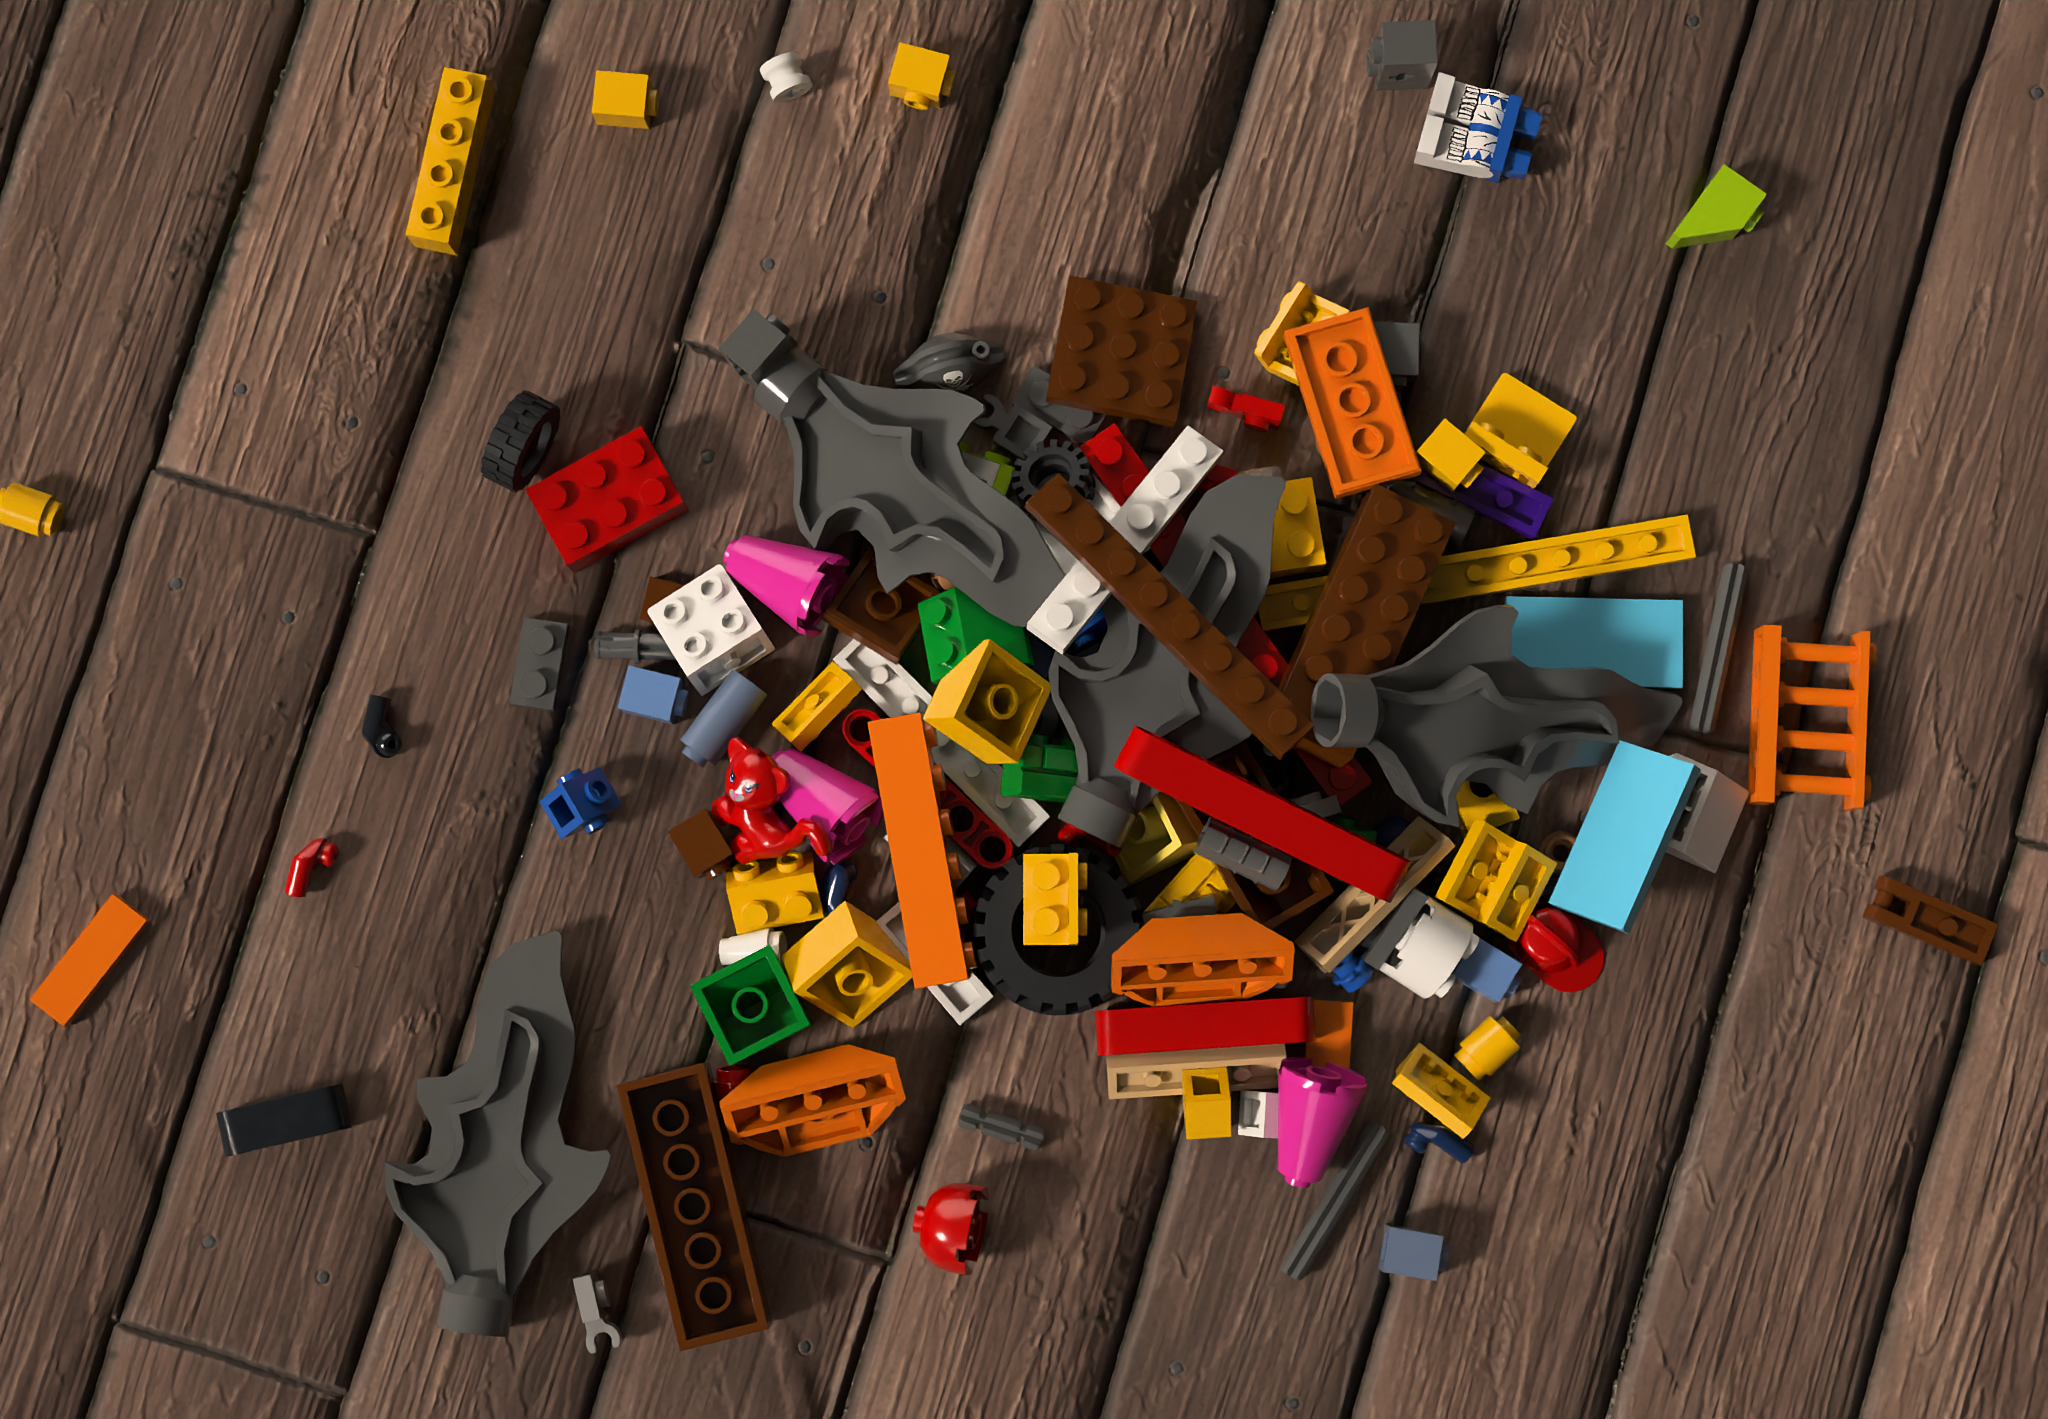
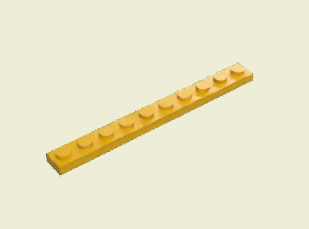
M1688 514L1441 556L1420 606L1693 560L1696 558ZM1328 576L1269 585L1264 599L1257 610L1259 624L1265 632L1306 626Z

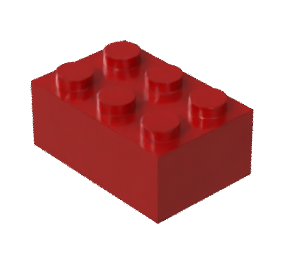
M642 426L525 489L565 564L574 573L689 511Z

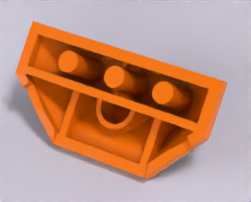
M1243 913L1154 918L1112 954V993L1118 995L1125 994L1133 1000L1153 1007L1243 1001L1269 990L1277 983L1285 984L1292 981L1295 953L1294 943Z
M846 1044L760 1066L720 1101V1108L731 1143L738 1145L746 1144L760 1151L787 1157L871 1136L890 1116L896 1106H900L906 1100V1096L894 1057Z

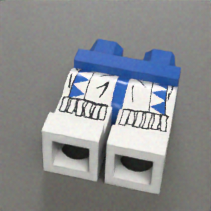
M1439 72L1414 163L1472 177L1486 178L1485 180L1498 183L1500 176L1524 179L1532 153L1509 147L1512 135L1535 141L1543 114L1520 106L1523 97L1511 94L1508 96L1495 90L1481 89L1455 81L1456 77Z

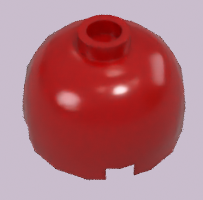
M952 1183L941 1186L931 1194L926 1207L920 1205L917 1207L913 1220V1232L920 1233V1247L926 1259L937 1268L956 1274L971 1275L973 1270L967 1265L968 1260L977 1262L987 1225L988 1212L980 1211V1199L989 1200L987 1187L965 1183Z

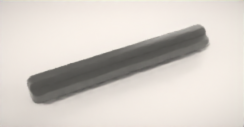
M1727 563L1722 570L1689 725L1690 730L1696 733L1708 735L1715 731L1749 572L1748 567L1741 564Z
M1372 1120L1366 1124L1282 1263L1281 1270L1283 1273L1296 1281H1301L1388 1139L1390 1131L1386 1127Z

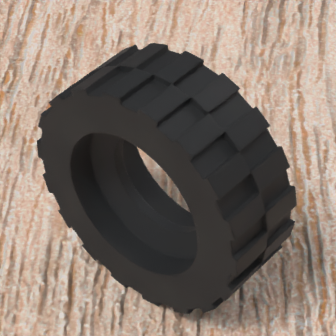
M528 390L518 393L506 406L490 434L481 461L482 476L514 493L522 491L537 474L553 445L561 419L560 408Z

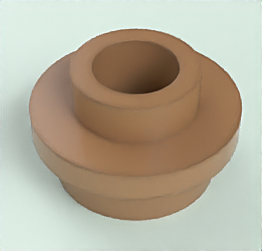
M1557 831L1551 833L1542 840L1539 846L1540 853L1557 862L1552 873L1554 875H1561L1567 859L1564 862L1555 860L1553 849L1557 845H1561L1566 848L1569 857L1577 837L1569 832Z

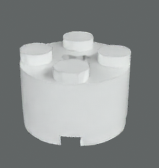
M1429 896L1422 909L1391 952L1387 963L1384 962L1380 968V971L1424 999L1429 998L1433 994L1442 998L1455 981L1456 975L1452 973L1461 958L1466 960L1470 957L1478 945L1479 937L1473 933V924Z

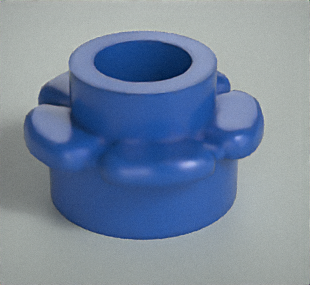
M1350 952L1333 969L1336 973L1333 977L1335 986L1341 985L1350 993L1358 990L1369 980L1374 968L1363 960V952L1356 954Z

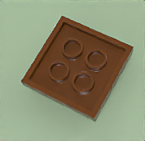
M1069 275L1045 402L1174 428L1177 420L1197 301Z

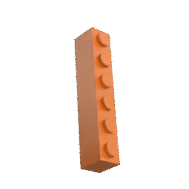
M922 712L867 722L915 989L968 980L972 977L971 969L978 967L973 941L966 942L963 924L970 923L967 901L965 897L958 898L955 880L962 879L960 861L957 853L950 854L947 836L954 835L952 816L949 808L942 809L939 794L941 791H946L944 771L941 764L934 765L931 749L938 746L936 728L923 720L925 713Z

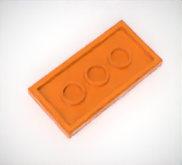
M1369 307L1285 330L1283 334L1335 499L1369 490L1375 484L1383 486L1420 475L1422 470Z

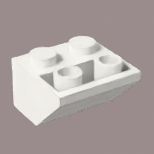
M1678 753L1672 754L1670 757L1694 764L1701 771L1665 852L1707 871L1716 873L1749 791L1713 768Z

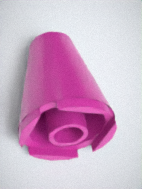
M744 535L739 540L731 541L723 557V561L726 564V572L730 577L797 632L809 638L818 636L823 631L816 626L821 622L825 610L849 577V575L843 573V566H850V561L839 554Z
M790 748L786 751L781 749L771 756L778 763L779 767L785 769L790 776L791 786L785 794L781 795L779 801L793 821L797 824L801 818H808L819 822L829 836L832 850L827 856H819L820 859L828 865L829 862L837 865L849 858L868 839L862 833L871 822L877 827L884 816L880 792L795 748ZM807 836L806 839L814 849L810 836Z
M1288 1057L1282 1059L1278 1070V1171L1285 1176V1182L1293 1186L1308 1188L1311 1186V1183H1317L1322 1180L1366 1095L1368 1084H1365L1366 1079L1362 1075L1338 1064L1327 1062L1326 1067L1323 1068L1311 1066L1312 1058Z

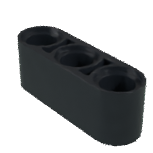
M343 1084L216 1113L225 1157L352 1128Z

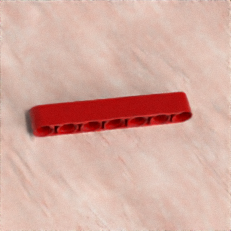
M1134 725L1114 764V767L1121 772L1388 903L1392 902L1412 863L1403 856Z

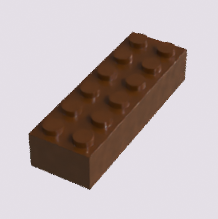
M1375 484L1363 497L1278 687L1310 721L1313 691L1318 680L1324 674H1363L1367 676L1393 667L1456 522L1378 484ZM1313 730L1295 746V748L1339 769L1353 759L1357 748L1324 747L1317 741Z
M710 1062L616 1085L680 1351L766 1330L773 1324L727 1132L725 1131V1124L712 1082L714 1078Z

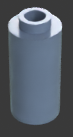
M732 669L681 737L680 741L687 745L682 753L702 768L708 761L716 766L728 750L729 741L740 734L768 695Z

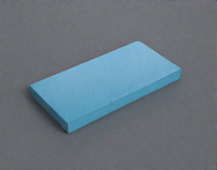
M1507 596L1505 598V605H1511L1519 612L1512 627L1511 655L1526 665L1543 668H1605L1616 672L1643 688H1683V600Z
M1619 740V744L1615 749L1548 903L1630 934L1701 769L1694 764Z

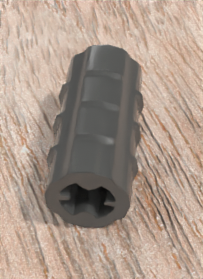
M1404 479L1390 483L1388 490L1456 522L1449 541L1458 545L1462 543L1476 509L1458 502L1457 499L1453 500L1439 494L1436 490L1432 491L1418 485L1416 481L1411 482Z
M1212 816L1209 817L1194 849V854L1211 861L1213 865L1218 864L1233 871V874L1237 873L1252 880L1254 884L1258 883L1273 891H1277L1282 884L1293 856Z

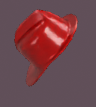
M1537 902L1517 942L1506 937L1509 949L1515 957L1545 984L1557 991L1573 993L1584 990L1597 980L1603 969V949L1600 940L1593 931L1573 913L1557 908L1548 902Z

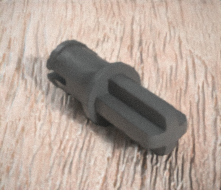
M636 629L635 633L597 631L595 635L596 639H599L594 642L596 659H632L635 664H640L642 659L676 660L661 634H643L642 629Z

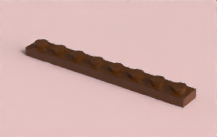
M1059 473L1026 501L1025 508L1279 760L1313 730L1314 724Z

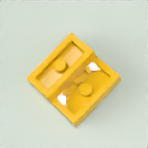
M1475 818L1435 898L1495 932L1517 942L1557 862L1531 846L1513 839L1486 821Z

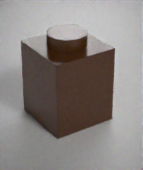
M706 808L667 831L694 877L700 879L706 875L708 880L711 881L732 868L729 860L735 857L732 847L711 812Z

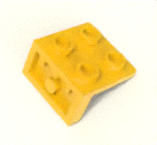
M1503 373L1464 434L1486 452L1480 459L1482 462L1503 475L1534 489L1548 470L1547 466L1577 418L1574 414L1516 378Z

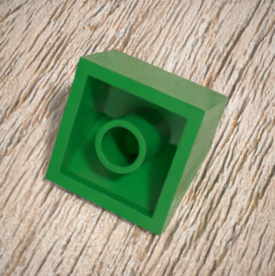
M953 587L917 604L932 683L938 685L944 676L980 643L987 639L992 640L1027 667L1034 666L1027 627H1016L994 616L959 588Z
M770 944L689 985L729 1066L737 1065L814 1025L801 997L793 992L788 974Z

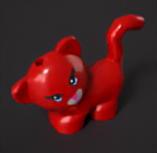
M739 737L732 738L728 743L730 764L726 769L725 791L727 794L712 802V816L720 826L733 824L742 831L731 842L732 851L738 862L745 865L757 859L786 856L792 849L801 846L807 836H810L816 854L827 856L831 852L832 847L829 836L821 823L808 818H801L791 830L773 808L780 800L781 795L785 794L791 786L788 772L780 768L778 763L766 752L752 748Z

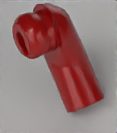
M1064 822V828L1058 832V838L1069 847L1077 848L1083 839L1111 856H1116L1122 851L1121 848L1067 822Z
M326 838L314 839L293 857L284 892L293 897H305L313 869L319 863L326 867L332 866L339 855L338 846L334 843H328Z

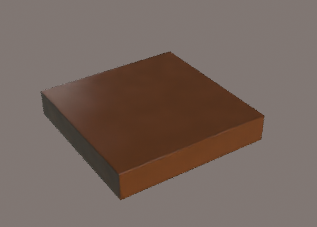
M869 548L825 610L822 620L897 665L922 629L917 604L942 592L918 577L911 576L900 587L887 594L878 579L875 551Z

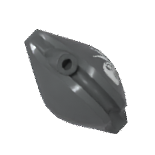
M943 333L923 343L893 372V377L898 388L954 390L965 394L1006 361L1004 348L1000 344L960 333Z

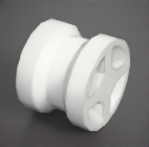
M787 52L778 55L764 63L759 69L763 79L770 82L772 87L770 95L774 103L779 104L794 100L807 93L813 86L809 76L803 74L800 68L802 60L798 52Z

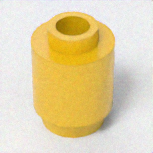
M15 482L11 483L7 489H0V524L38 537H42L44 534L53 537L57 533L64 516L65 505L57 502L55 496Z
M1489 1015L1459 1044L1462 1048L1454 1056L1480 1081L1486 1074L1489 1077L1492 1076L1520 1049V1046L1515 1041L1521 1035L1503 1016L1495 1021Z

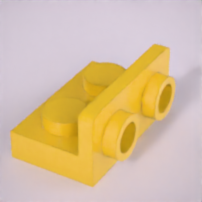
M1078 853L1023 854V945H1078V936H1087V908H1078V890H1087V863H1078Z
M1420 1042L1399 1064L1395 1071L1397 1075L1392 1081V1084L1405 1093L1406 1096L1418 1103L1463 1139L1473 1130L1491 1097Z

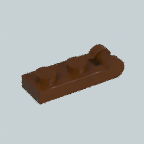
M1879 875L1874 887L1877 890V894L1873 904H1867L1862 916L1863 918L1976 966H1982L1999 924L1901 882ZM1894 898L1906 902L1901 916L1889 911Z

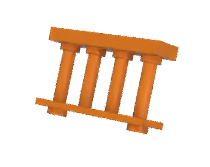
M1760 626L1754 630L1747 790L1749 794L1747 804L1768 805L1774 803L1775 796H1779L1782 791L1844 795L1845 811L1864 808V801H1868L1871 795L1870 775H1865L1869 669H1873L1876 662L1875 643H1870L1871 631H1860L1851 635L1850 646L1787 642V638L1781 637L1782 626ZM1786 660L1848 663L1849 689L1786 686L1784 681H1779L1780 664H1784ZM1784 703L1848 707L1847 734L1784 730L1782 725H1778V708H1783ZM1783 747L1846 751L1845 778L1782 774L1781 769H1776V754L1781 752Z

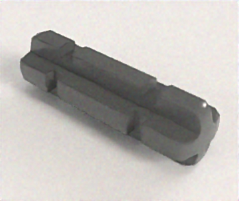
M964 1104L958 1119L960 1127L975 1131L976 1128L982 1130L981 1134L1013 1144L1017 1141L1022 1143V1147L1036 1151L1041 1148L1045 1135L1043 1127L1028 1123V1126L1021 1124V1120L990 1110L985 1113L981 1111L982 1108L971 1104Z

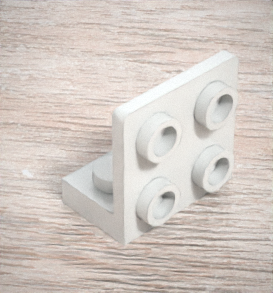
M716 565L653 605L647 611L684 673L701 696L721 685L732 669L739 673L775 650L772 642L722 565Z

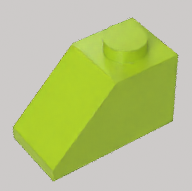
M1723 164L1665 244L1674 249L1733 240L1742 228L1750 232L1765 212L1758 206L1767 194Z

